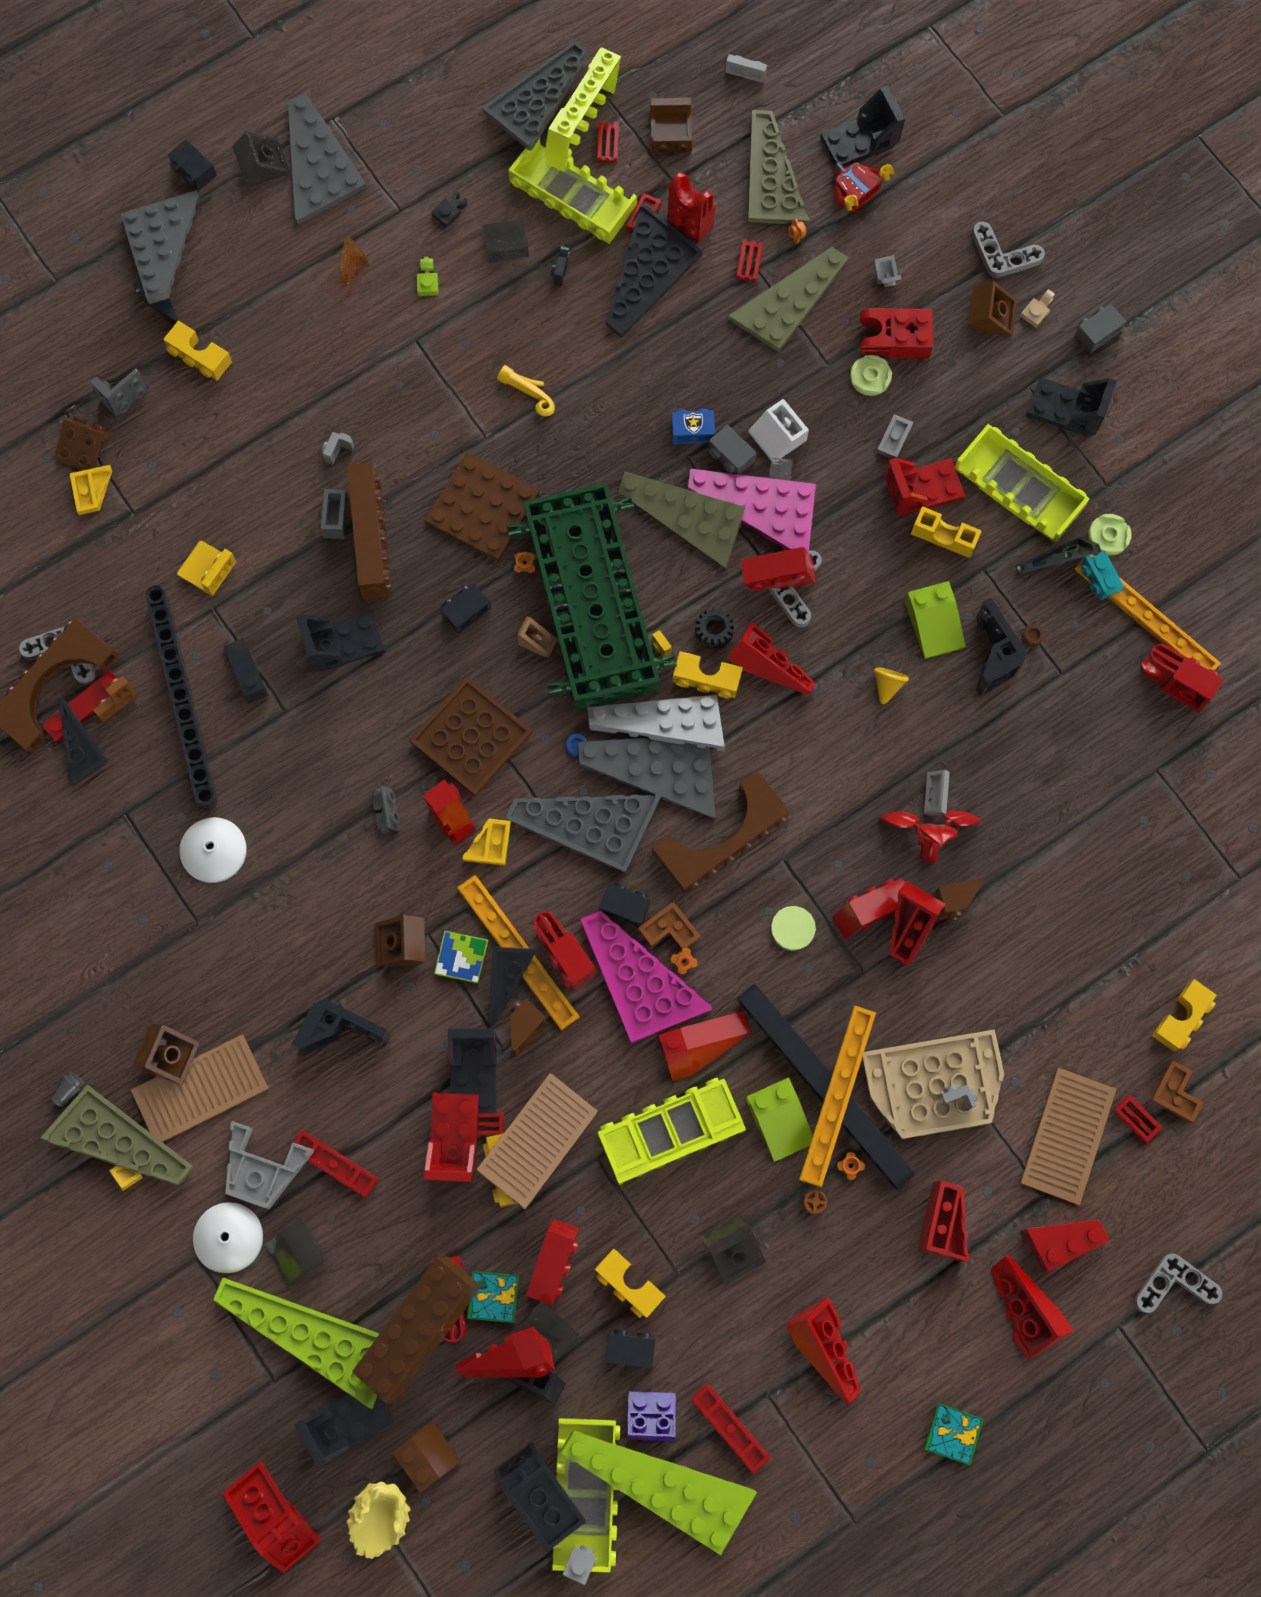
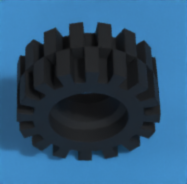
M712 607V610L707 608L704 613L701 612L695 625L696 637L698 636L699 642H703V646L709 645V649L717 646V649H719L721 645L726 646L727 642L731 641L734 623L732 616L729 617L728 611L724 613L723 608L716 610V607ZM711 621H717L721 623L723 631L718 635H712L706 629L707 624Z

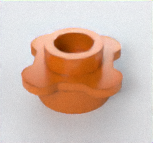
M796 218L792 219V224L788 226V234L793 238L795 244L799 243V239L806 236L804 223L798 222Z
M518 552L514 555L516 560L514 570L517 573L522 571L534 572L535 566L533 561L535 560V555L533 553Z
M683 948L682 951L671 957V962L676 964L680 974H685L689 968L697 966V959L692 957L689 948Z
M848 1152L846 1158L838 1162L837 1168L847 1175V1179L854 1180L856 1174L864 1170L865 1164L855 1157L853 1152Z

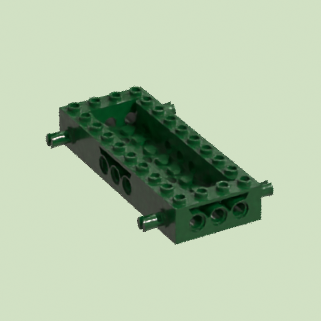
M602 483L523 502L525 521L506 526L509 538L528 534L531 538L563 661L566 679L547 683L550 697L569 692L572 696L575 711L587 707L599 706L659 691V670L677 667V662L674 660V653L655 658L651 649L616 519V513L634 510L632 497L629 496L613 501L610 497L607 483ZM577 528L582 533L578 537H573L569 532ZM587 567L591 569L592 573L589 576H582L580 570ZM593 607H599L602 609V613L599 616H593L590 610ZM603 647H610L613 653L610 656H604L600 651Z

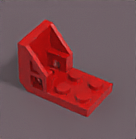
M899 458L889 460L884 479L897 515L906 516L920 512L922 506L930 509L962 500L965 497L951 458L916 468L913 462Z
M433 1092L431 1137L428 1143L424 1180L472 1181L476 1166L478 1094Z
M261 1461L222 1493L254 1548L263 1558L283 1573L322 1541L295 1506L285 1499L265 1464Z

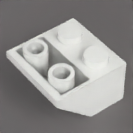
M784 399L767 409L748 430V433L773 463L806 442L809 432L808 428Z

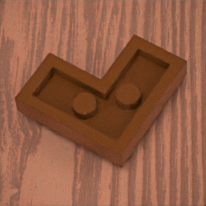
M123 676L110 682L108 688L105 689L110 697L101 700L93 710L103 723L137 696L134 689Z
M674 902L638 928L651 947L668 934L671 935L681 949L688 948L701 938L700 934Z
M1173 1060L1170 1061L1150 1100L1190 1123L1195 1121L1204 1103L1183 1091L1193 1071Z

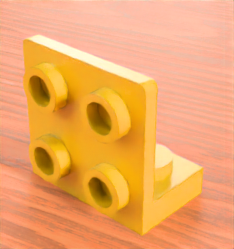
M199 541L177 574L182 579L213 596L236 564L233 553L227 549L220 552L207 543Z

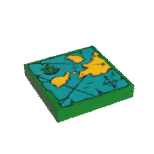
M473 1271L472 1278L482 1287L469 1303L468 1319L515 1323L519 1275Z
M937 1403L924 1450L971 1465L984 1419Z

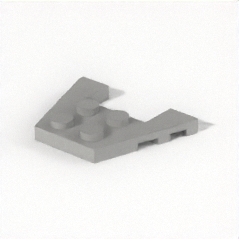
M232 1121L230 1126L232 1135L231 1141H229L230 1162L227 1166L225 1194L270 1209L313 1154L314 1150L292 1143L285 1164L275 1163L245 1152L253 1128Z

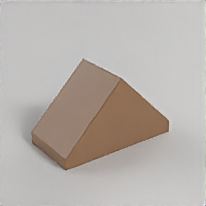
M526 617L517 635L519 646L549 658L557 642L556 637L530 617Z

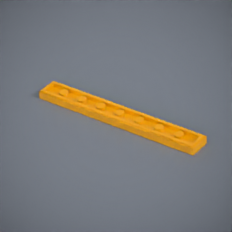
M1081 561V562L1076 566L1075 570H1076L1080 575H1082L1086 580H1088V581L1090 582V580L1088 579V577H1085L1084 574L1082 573V570H1081V563H1082V561ZM1120 578L1125 588L1123 591L1108 597L1112 602L1162 644L1188 658L1196 659L1206 669L1215 671L1221 663Z
M476 875L457 887L500 947L529 948ZM534 955L522 978L562 1031L580 1017Z
M855 1005L853 1007L799 1178L800 1181L822 1187L876 1012Z

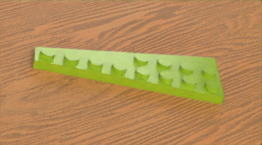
M222 1278L213 1299L214 1302L362 1404L373 1409L377 1395L352 1371L376 1340L379 1333Z
M577 1431L571 1432L560 1450L562 1454L719 1555L722 1554L757 1493L752 1488L612 1444Z

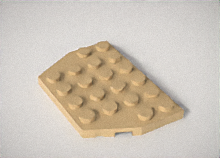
M995 1029L863 1053L862 1062L869 1097L901 1139L992 1123L1001 1082L1004 1077ZM968 1084L969 1089L972 1088L977 1096L976 1107L970 1110L964 1098L942 1105L939 1096L944 1094L943 1089L952 1085H956L959 1088Z

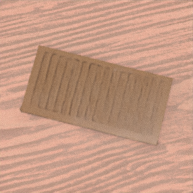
M242 1034L194 1058L182 1085L156 1077L131 1089V1092L150 1133L163 1143L268 1090L269 1086L266 1084L248 1043Z
M1057 1068L1020 1184L1079 1206L1116 1088Z
M549 1073L476 1171L520 1205L522 1209H526L596 1115L597 1109L592 1107L553 1074Z

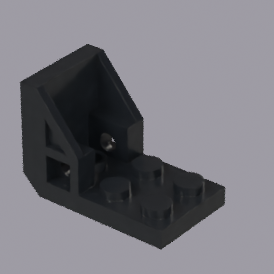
M885 86L880 88L859 109L857 119L821 132L820 138L834 165L841 163L846 167L892 149L900 142L905 117L889 87Z
M1040 377L1026 416L1083 436H1094L1105 418L1117 381L1107 378L1084 382L1081 389L1078 390Z
M991 598L983 602L976 616L979 626L986 630L989 635L988 638L993 645L990 655L985 659L976 687L980 697L1015 677L1025 662L1027 652Z
M372 611L333 623L330 622L329 617L311 615L296 617L305 650L314 671H325L385 652Z
M325 999L313 1003L292 1045L299 1052L305 1055L339 1041L346 1026L350 1031L358 1035L361 1032L365 1033V1036L370 1041L379 1045L381 1042L387 1044L391 1035L387 1029Z
M494 1028L448 1029L451 1093L478 1094V1113H496L497 1040Z
M347 1394L333 1404L294 1424L317 1468L389 1426L395 1420L380 1397L377 1396L373 1409Z
M533 1441L494 1470L502 1490L547 1552L587 1522L558 1482L555 1474Z

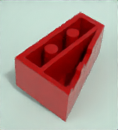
M804 547L741 560L744 584L752 591L816 584L813 559Z
M444 779L423 795L428 813L456 846L476 829L460 801L461 797L459 796L458 789L453 783L448 784Z
M900 878L896 881L889 879L881 884V888L871 887L863 892V896L858 897L856 894L846 900L847 904L832 917L845 940L850 938L856 931L860 929L864 931L870 927L869 925L895 915L898 904V891L905 883L903 879Z
M906 881L899 889L897 895L898 904L895 910L896 919L889 955L909 966L918 955L945 903Z
M934 1181L932 1183L918 1250L960 1262H970V1256L967 1251L966 1239H968V1234L965 1229L964 1217H966L962 1186L945 1181Z
M553 1219L547 1230L526 1294L527 1297L553 1305L555 1298L560 1300L564 1288L560 1284L562 1278H567L571 1267L568 1260L570 1255H575L578 1242L575 1240L580 1228Z
M1099 1219L1021 1230L1043 1273L1049 1272L1110 1241Z

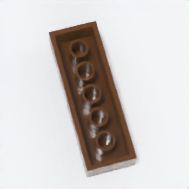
M372 462L347 465L358 586L363 600L389 598L388 590H392V584L388 571L390 570V564L386 551L388 550V544L384 531L386 530L385 518L383 517L384 505L383 498H381L382 485L379 471L374 470Z
M437 1256L352 1372L385 1403L398 1401L482 1286L448 1256Z

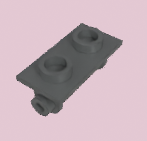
M381 785L380 789L373 790L374 794H372L374 810L382 809L381 813L375 814L377 829L380 830V833H387L389 829L399 831L398 824L400 819L395 808L396 796L391 788Z

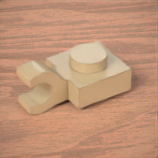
M1048 289L1040 301L1033 298L1021 312L1020 317L1037 328L1049 314L1050 309L1047 306L1052 302L1055 294Z

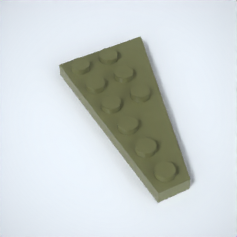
M752 110L748 222L792 224V219L796 218L798 222L801 221L804 225H809L810 220L804 209V202L800 197L790 161L787 159L772 111Z
M833 247L829 248L730 314L728 320L779 352L846 265L849 257Z
M624 472L618 491L626 498L631 496L633 503L727 569L746 509L744 506Z
M89 1085L79 1093L41 1137L42 1141L179 1186L194 1169L191 1164Z

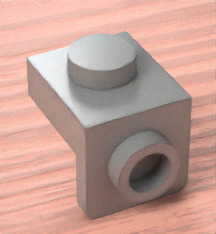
M894 255L873 260L877 284L883 283L884 287L896 285V280H900L901 275L897 273Z
M332 432L329 441H326L322 447L326 463L334 464L341 447L353 451L354 444L349 435Z
M968 1084L959 1088L956 1085L943 1089L944 1094L939 1096L942 1105L964 1098L969 1110L976 1107L977 1096L972 1088L969 1089Z
M582 1545L580 1548L574 1547L563 1576L585 1586L597 1559V1556L593 1555L594 1551Z

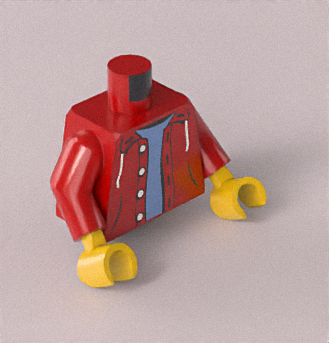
M841 163L836 164L832 169V173L837 177L833 189L835 202L837 205L847 208V211L854 213L880 191L883 178L885 181H889V174H895L892 165L887 164L882 168H873L853 163L846 169Z

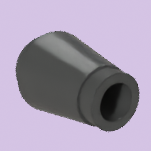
M70 1072L68 1076H64L52 1101L58 1106L63 1107L83 1090L82 1086L85 1082L78 1075Z

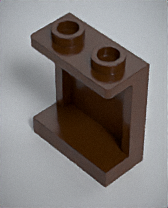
M650 98L652 152L661 154L666 152H692L691 98Z

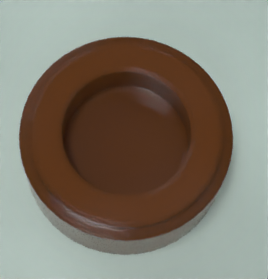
M1036 624L1028 625L1022 633L1023 642L1030 647L1040 645L1045 636L1044 630Z

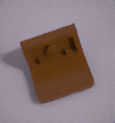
M75 415L73 418L64 419L55 452V459L83 471L93 469L96 466L102 441L111 440L113 432L107 430L103 424L87 422V419L82 416Z

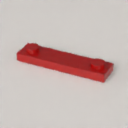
M111 670L69 703L81 722H84L95 713L93 710L101 700L110 697L105 689L108 688L111 681L117 678ZM59 711L42 725L57 743L63 739L62 730H64Z
M301 1130L293 1142L313 1149L314 1152L307 1160L308 1162L366 1199L379 1178L304 1130Z
M708 1383L690 1399L753 1474L771 1458Z

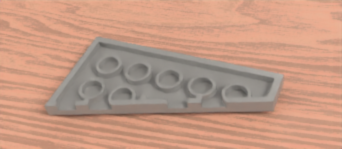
M717 695L587 707L590 730L614 734L624 732L629 733L632 737L642 735L648 736L651 740L681 745L690 743L696 744L699 748L708 746L717 748V751L725 752Z

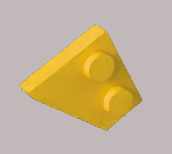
M110 465L70 473L76 510L79 515L100 511L112 474Z
M488 819L469 850L463 855V861L505 866L511 821Z

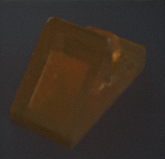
M345 236L340 276L342 283L350 284L351 277L355 276L356 266L369 267L367 256L349 236Z

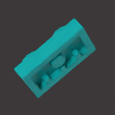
M1106 551L1093 557L1088 555L1083 559L1081 563L1082 573L1085 577H1088L1091 582L1092 592L1100 600L1124 590L1125 587Z

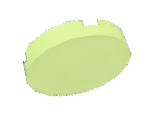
M866 355L864 358L856 360L851 368V383L858 392L864 395L874 396L881 394L887 390L891 383V368L886 360L879 356Z
M1104 514L1090 525L1088 539L1099 544L1101 549L1099 553L1106 551L1108 556H1115L1122 553L1129 545L1131 529L1122 517L1114 514Z
M797 906L785 907L778 911L771 925V933L775 942L783 949L790 951L807 947L813 940L816 931L815 921L811 914L804 908Z

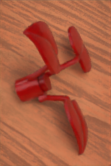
M951 810L943 814V818L946 819L944 825H919L920 818L909 812L896 811L881 816L879 821L883 820L887 824L899 828L915 827L918 845L921 846L920 859L926 862H936L938 860L939 847H942L948 840L957 835V830L950 827V824L969 826L980 822L981 818L965 811ZM921 832L926 835L924 840L922 839Z

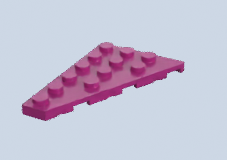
M690 469L688 490L744 506L746 509L741 521L743 525L748 528L749 526L760 532L761 536L775 544L781 545L785 550L804 547L809 553L816 484Z
M602 911L580 919L631 1043L712 1011L710 1004L697 995L693 989L689 988L672 971L661 964L657 958L647 952L642 945L635 939H632Z

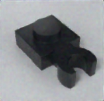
M458 191L452 195L450 202L445 198L431 211L432 216L446 228L460 216L459 209L465 208L468 204L466 198L462 201H457L460 198Z
M561 246L557 263L552 265L551 276H554V285H563L570 247Z

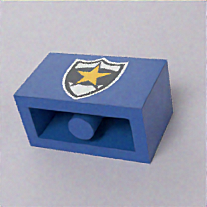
M699 409L689 412L687 410L672 412L673 444L709 443V440L715 436L714 410Z

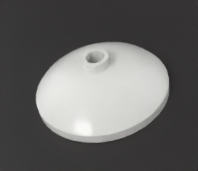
M215 817L206 818L193 824L184 834L180 844V859L186 871L194 878L207 883L225 881L235 875L242 867L247 852L246 841L240 829L226 819ZM213 843V849L208 850L207 845Z
M227 1202L211 1207L200 1217L193 1233V1246L197 1257L206 1267L219 1273H234L248 1267L257 1258L263 1243V1229L258 1217L249 1208L238 1203ZM225 1232L229 1234L227 1241H223L221 1238Z

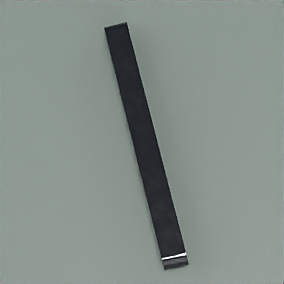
M153 585L145 593L194 798L201 808L211 810L217 805L218 797L169 598L162 587ZM162 595L160 600L153 601L155 596ZM160 615H167L164 620L158 621ZM166 634H171L168 640H162ZM170 654H176L173 660H167ZM175 674H181V677L179 679L172 680V677ZM186 693L184 699L177 700L179 694ZM191 713L189 719L182 720L184 714ZM196 733L193 740H186L189 734ZM194 754H201V757L198 760H191ZM199 774H206L204 780L196 781V778ZM211 794V798L208 801H201L203 795Z
M752 984L736 998L737 1001L823 1103L832 1074L759 987ZM850 1096L841 1126L887 1181L898 1190L915 1176L913 1170Z

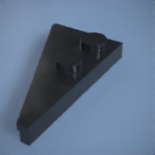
M1080 536L1015 565L1018 574H1023L1101 552L1098 543Z
M62 698L59 710L63 721L64 730L62 731L71 777L69 780L71 785H75L107 763L108 759L68 702Z
M493 947L488 1026H494L535 955L536 949Z

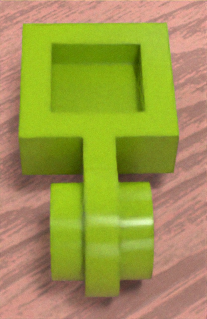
M429 256L424 257V259H420L421 272L425 271V273L417 274L418 296L439 295L438 273H430V271H434L433 258L429 259Z

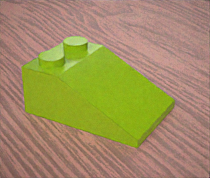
M949 581L907 593L905 604L924 659L966 647L956 600Z
M789 1078L746 1097L745 1100L774 1162L810 1146L813 1135Z

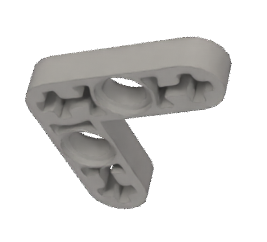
M979 222L974 226L972 237L987 273L991 277L1000 278L1042 263L1045 252L1041 246L1031 245L1003 254L990 224ZM979 230H981L982 232H986L985 236H983L982 233H978ZM991 246L995 252L992 254L986 253L984 247ZM1034 253L1035 255L1039 256L1038 258H1036L1035 256H1031V254ZM1016 257L1020 259L1021 264L1013 265L1010 259ZM993 259H995V264H996L997 267H1000V266H1001L1000 270H998L997 268H993V266H994V260H993Z
M809 551L811 558L816 559L814 570L817 571L821 565V556L816 551ZM793 587L768 589L796 627H805L809 624L811 612ZM790 595L795 599V602L787 605L784 603L783 597ZM797 605H799L797 609L799 614L806 615L804 621L802 619H796L798 616V613L795 610Z
M64 627L24 640L19 647L20 653L27 660H35L49 648L46 647V641L49 638L58 637L64 631ZM38 642H40V644H41V646L43 647L44 650H41V649L39 648L40 645L38 644ZM32 645L34 648L32 649L33 653L29 654L27 652L29 650L28 647ZM80 663L71 665L73 675L80 684L87 685L93 682L95 671L92 664ZM79 665H83L85 670L89 672L86 674V678L80 676L82 675V670Z
M1168 1254L1160 1260L1134 1299V1304L1138 1311L1142 1313L1153 1312L1175 1281L1206 1304L1218 1303L1222 1298V1290L1218 1284L1179 1255ZM1175 1259L1176 1267H1178L1179 1269H1183V1267L1185 1266L1186 1269H1184L1178 1277L1177 1275L1180 1272L1177 1269L1169 1270V1264L1167 1263V1260L1170 1261ZM1189 1272L1194 1273L1197 1277V1282L1193 1286L1188 1285L1185 1280V1276ZM1157 1276L1165 1281V1286L1162 1290H1157L1153 1285V1280ZM1201 1285L1206 1289L1213 1288L1215 1298L1208 1299V1293L1205 1290L1199 1289V1291H1196V1289ZM1151 1292L1158 1294V1297L1154 1295L1150 1298L1149 1303L1151 1307H1142L1143 1301L1141 1298H1147Z

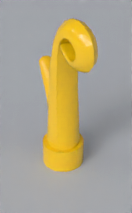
M503 366L498 374V381L505 385L509 384L539 400L535 406V410L539 415L550 416L555 410L553 400L537 387L544 386V382L526 378L515 373L508 366Z

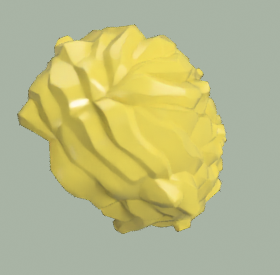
M384 1482L370 1483L358 1496H355V1504L348 1510L350 1518L347 1520L348 1534L350 1535L349 1541L353 1543L356 1554L360 1556L365 1555L366 1558L373 1559L375 1556L379 1557L383 1552L390 1550L393 1545L399 1544V1539L406 1534V1523L410 1521L408 1516L410 1507L405 1502V1496L395 1484L386 1485Z

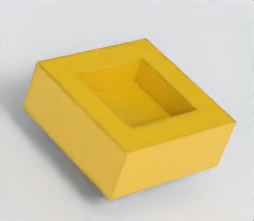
M658 630L652 634L651 646L657 654L661 653L662 656L670 655L672 646L661 631Z
M115 1166L109 1170L122 1191L143 1178L141 1173L120 1166Z

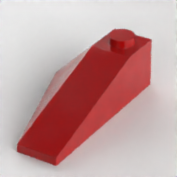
M751 622L727 658L733 665L743 667V670L809 695L815 684L814 681L798 665L791 664L786 657L787 654L783 650L778 651L771 644L773 639Z
M741 1011L660 1034L658 1040L672 1082L696 1074L708 1063L750 1034L751 1031L745 1013Z
M1006 1255L991 1267L999 1294L1004 1297L1008 1309L1005 1311L1007 1318H1011L1015 1332H1012L1014 1339L1028 1361L1058 1344L1073 1332L1062 1312L1009 1255Z
M828 1297L796 1314L785 1326L796 1347L846 1404H850L861 1391L853 1363L849 1362L846 1356L845 1348H848L846 1340L842 1341L838 1328L842 1326L840 1318Z
M534 1327L505 1337V1343L499 1346L496 1344L489 1346V1352L474 1354L455 1365V1370L464 1378L543 1377L547 1375V1372L555 1370L550 1343Z

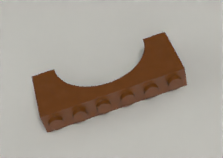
M77 618L69 621L65 625L64 631L50 642L49 648L35 659V664L29 670H26L21 675L19 682L6 692L4 699L0 702V728L24 749L34 753L47 738L41 730L36 716L37 700L45 683L59 670L74 664H92L106 671L119 654Z
M755 771L739 784V790L745 800L746 817L741 828L728 841L712 848L696 849L682 845L671 835H668L652 847V854L683 893L688 890L690 892L696 890L701 885L700 881L704 878H712L718 873L717 869L723 864L728 866L736 859L735 855L739 852H747L753 847L752 843L758 838L760 841L765 839L771 833L769 830L775 826L779 828L788 821L787 817L790 811L758 771Z

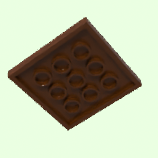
M466 452L424 521L425 524L499 562L513 537L509 538L506 525L523 522L525 519L523 502L537 499L540 489Z
M466 677L409 741L476 797L533 731L471 679Z

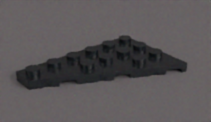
M644 202L640 206L627 255L606 320V326L620 338L703 255V251Z

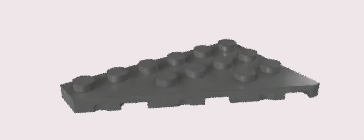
M576 41L572 42L483 106V113L531 151L588 58L587 49Z
M306 93L288 101L295 220L298 225L367 188L366 183Z
M197 190L121 213L149 304L170 297L171 286L175 281L174 274L176 268H179L182 251L185 248V239L190 232L193 223L192 218L196 213L197 200H200Z
M649 738L578 742L580 766L615 778L619 782L631 787H637L648 794H658L663 800L686 807L690 811H696L708 816L710 819H715L710 747L699 748L696 744L684 743L681 745L651 740Z
M655 794L650 796L556 797L555 799L519 798L514 799L505 820L511 821V823L626 874L661 796Z

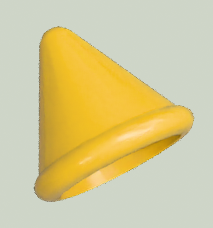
M885 668L874 669L880 703L886 704L909 681V678L893 670Z

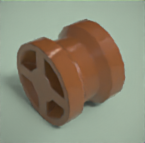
M812 1190L804 1196L803 1207L810 1214H819L827 1206V1198L819 1190Z

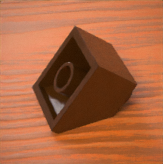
M995 281L974 286L968 324L980 333L1006 337L1013 336L1017 299Z
M983 878L939 886L933 897L945 903V906L938 917V921L945 920V923L958 921V917L962 916L984 883Z
M401 915L375 923L376 967L411 966L426 962L423 917Z
M526 999L522 1003L518 1001L511 1009V1047L516 1057L521 1054L547 1025L546 1017Z
M150 1024L132 1066L150 1075L182 1085L200 1042L163 1024Z
M434 1422L392 1452L419 1492H422L461 1462Z

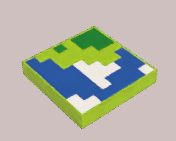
M444 931L434 974L479 984L489 941Z

